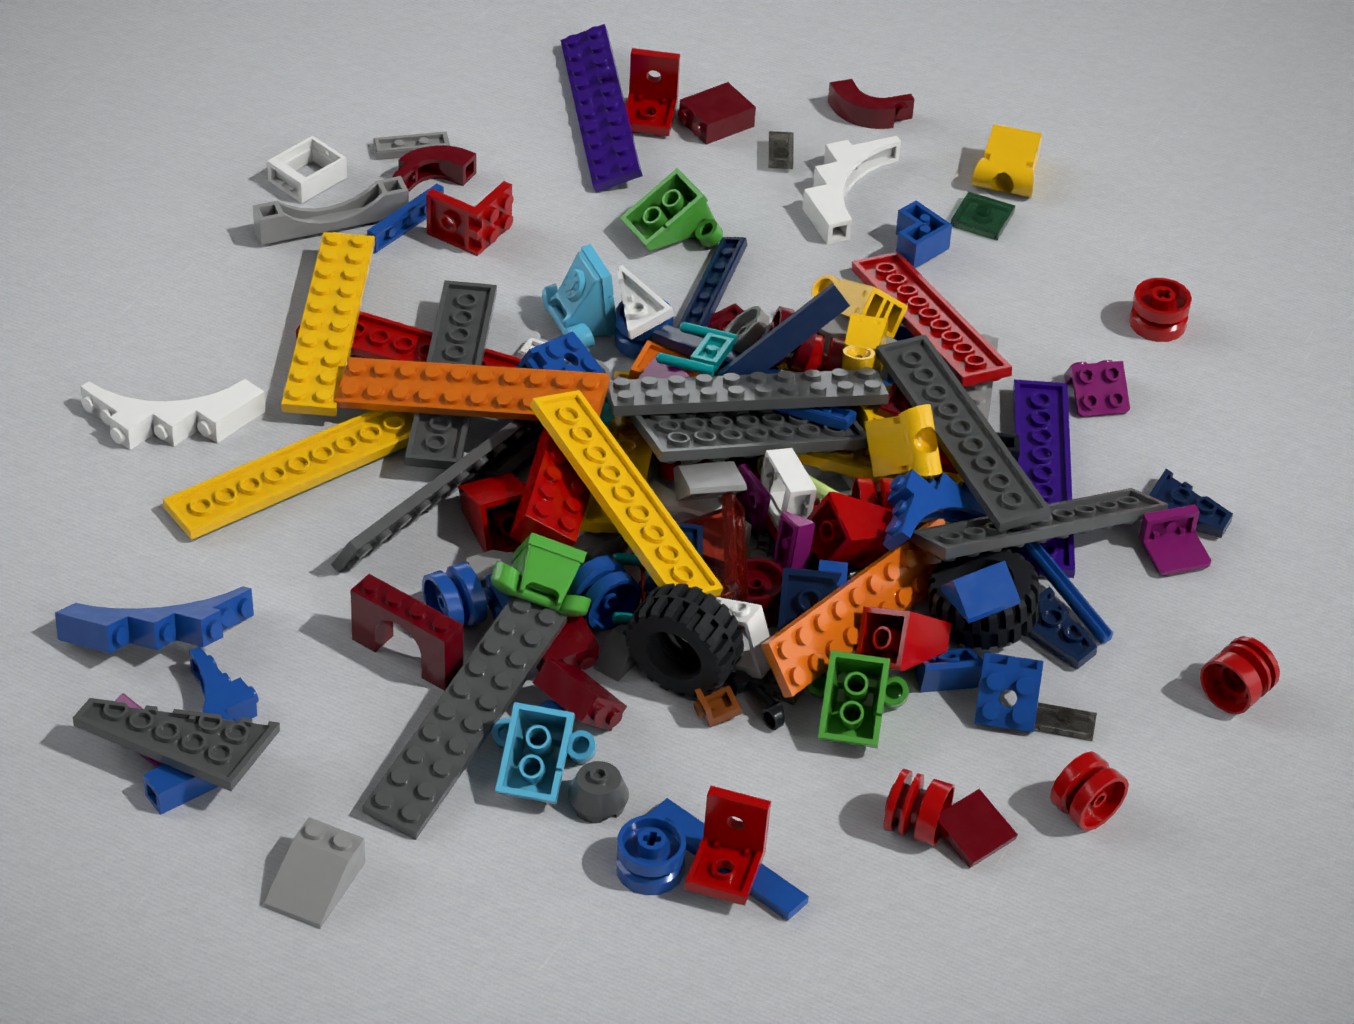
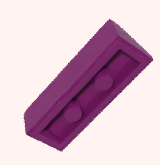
M787 511L782 512L773 562L782 568L807 569L815 523Z

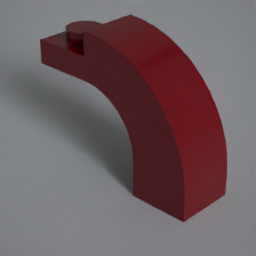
M853 79L829 82L828 103L839 117L849 123L871 129H890L894 127V122L913 118L915 99L912 94L879 98L869 96L860 91Z
M446 145L418 148L398 159L399 170L394 173L393 177L401 176L409 192L419 183L430 179H444L464 186L476 174V153Z

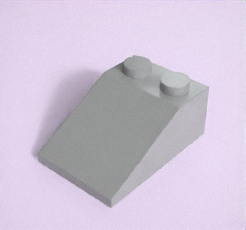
M714 458L708 459L709 463L698 464V462L684 460L681 461V465L673 468L676 501L733 497L746 491L747 485L734 461L725 462V460Z
M308 817L288 849L264 901V907L320 929L365 864L364 838Z

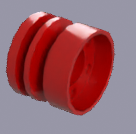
M1241 636L1231 641L1220 653L1211 658L1202 667L1200 672L1202 689L1208 699L1219 709L1236 715L1245 713L1260 697H1263L1279 682L1280 677L1278 661L1272 651L1262 642L1247 636Z
M902 769L892 785L886 801L884 830L893 832L899 823L898 834L904 836L913 824L915 825V840L936 846L942 835L936 828L938 819L943 810L952 806L955 786L945 781L933 779L927 790L923 789V774L917 773L912 781V771Z

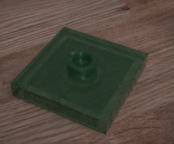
M968 191L951 218V224L954 228L998 240L1013 216L1016 205Z

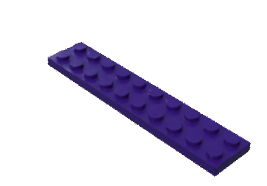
M606 25L594 26L578 34L569 35L560 41L592 185L595 192L598 193L642 177L643 174Z
M1014 379V434L1019 435L1020 440L1018 464L1047 504L1072 500L1068 383ZM1069 534L1067 538H1050L1046 542L1040 543L1068 578H1074V534ZM1017 547V553L1032 564L1038 576H1044L1021 547Z

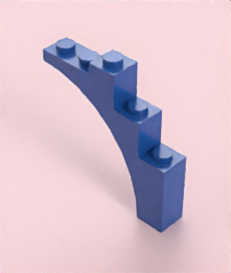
M911 469L903 476L901 474L898 475L890 484L891 491L887 501L894 506L892 509L893 517L885 529L887 534L883 545L892 552L911 538L917 524L920 522L944 519L946 522L954 523L985 517L987 514L964 481H960L957 484L944 472L935 479L930 478L926 481Z
M244 586L209 599L180 605L136 609L107 608L74 603L55 612L58 640L109 654L128 644L156 651L175 641L205 647L223 638L224 630L254 616L252 588Z
M200 646L189 651L191 673L201 686L205 698L203 713L218 714L225 720L240 721L241 718L252 719L257 716L256 703L259 702V698L252 686L248 687L241 677L231 681L227 673H222L218 669L214 658L211 655L207 656ZM164 763L143 775L145 796L160 815L219 787Z

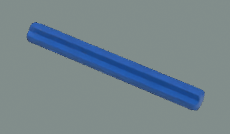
M1036 542L1025 543L1021 548L1098 642L1105 644L1110 641L1113 631L1041 544Z

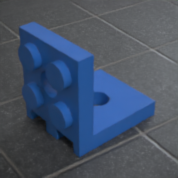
M573 331L529 349L515 367L605 373ZM564 359L570 361L572 364H567Z
M984 652L974 723L1034 732L1044 661ZM1006 689L1014 691L1017 696L1016 703L1011 707H1005L999 701L1000 693Z

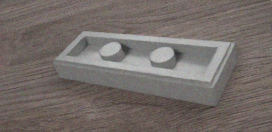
M447 132L373 138L376 160L401 158L410 151L427 146H450Z

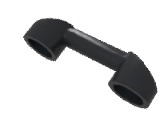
M738 669L733 670L724 682L725 687L730 685L735 696L747 690L766 707L762 710V718L767 727L771 730H777L782 727L785 722V716L781 702L775 701L754 682L751 675Z

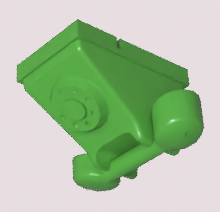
M678 168L619 217L649 251L688 238H697L704 247H712L718 244L723 236V230L715 221L707 204V198Z
M531 532L515 550L511 561L513 562V567L499 561L495 563L491 584L503 594L524 599L568 615V617L586 615L591 603V599L584 596L566 595L579 567L584 563L587 554L585 551Z
M831 650L828 670L806 686L812 696L824 698L818 740L878 749L883 707L899 708L907 701L909 688L904 679L897 676L888 677L889 658Z

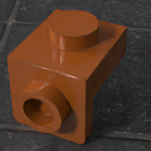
M730 685L705 696L700 688L694 690L697 701L693 702L694 709L699 719L705 718L709 727L742 714L741 707Z

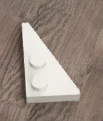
M623 265L618 267V278L627 330L631 340L674 317L673 308Z

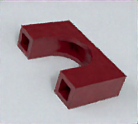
M368 574L350 590L352 640L376 652L394 636L393 622L400 625L413 637L420 649L422 679L445 691L463 666V624Z

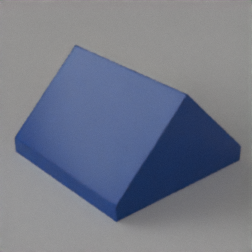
M1005 561L940 586L941 592L968 624L1020 604L1018 592Z
M971 648L948 649L946 653L914 666L920 693L978 688L983 659Z

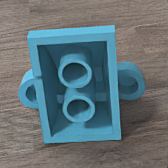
M589 244L581 247V251L577 253L559 289L556 283L544 287L542 291L543 305L562 334L565 335L573 331L587 349L595 345L594 337L602 335L611 337L615 335L616 312L612 275L593 246Z
M514 702L511 718L498 720L492 728V736L495 743L504 749L495 792L557 804L567 752L574 762L586 763L590 761L597 752V744L593 735L584 730L572 733L575 719L573 712Z

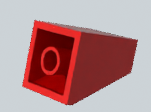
M511 472L458 486L462 513L484 552L490 550L512 552L522 544L510 537V533L525 484Z
M833 491L829 492L806 518L815 523L812 546L819 560L848 563V569L869 566L889 551L883 545L887 534L885 529L893 517L891 509Z
M864 606L855 654L889 658V669L905 671L947 652L952 623L911 611Z

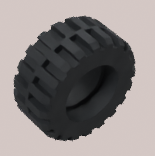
M1002 548L1000 552H981L975 557H956L955 561L942 560L941 563L935 566L932 574L929 576L930 617L952 623L949 641L958 646L963 644L965 648L971 649L981 647V650H990V647L995 646L997 648L1006 647L1009 642L1014 644L1019 641L1021 635L1026 636L1038 621V614L1040 613L1038 574L1028 560H1025L1017 552L1011 553L1010 549ZM1005 561L1018 592L1020 604L968 624L941 592L940 586Z
M672 583L653 589L630 618L625 635L629 654L632 659L636 660L638 669L644 671L650 681H656L666 691L670 689L676 695L683 696L688 694V697H696L694 690L700 688L704 696L712 694V692L717 691L724 684L742 657L741 654L744 651L742 630L737 627L738 621L734 615H730L729 608L724 603L721 605L716 600L717 597L711 593L707 595L702 592L703 589L696 586L690 588L688 584L679 583L675 586Z

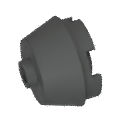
M594 761L585 764L579 769L568 788V799L574 809L578 811L577 816L591 823H601L603 818H609L613 815H616L617 818L622 814L629 799V791L619 770L614 765L603 761Z

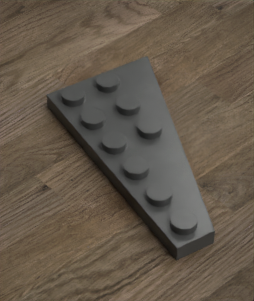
M89 698L73 716V725L77 728L229 791L234 789L280 732V722L269 721L268 725L253 723L252 719L241 718L240 721L225 720L218 714L174 709L172 713L158 711L157 706L146 705L145 709L128 707L126 702Z

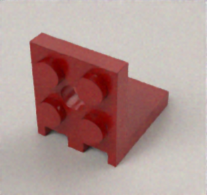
M632 48L630 54L629 95L626 102L632 133L640 132L656 136L670 135L678 104L680 54ZM649 71H657L661 76L653 77L649 74Z
M503 181L475 207L431 189L426 193L427 234L478 256L491 243H494L504 231L509 230L512 226V204L514 200L512 184Z
M710 786L706 800L703 838L685 880L684 890L746 905L766 852L771 801ZM732 817L740 818L742 821H737ZM720 868H727L731 872L728 874L719 873L717 870H719Z

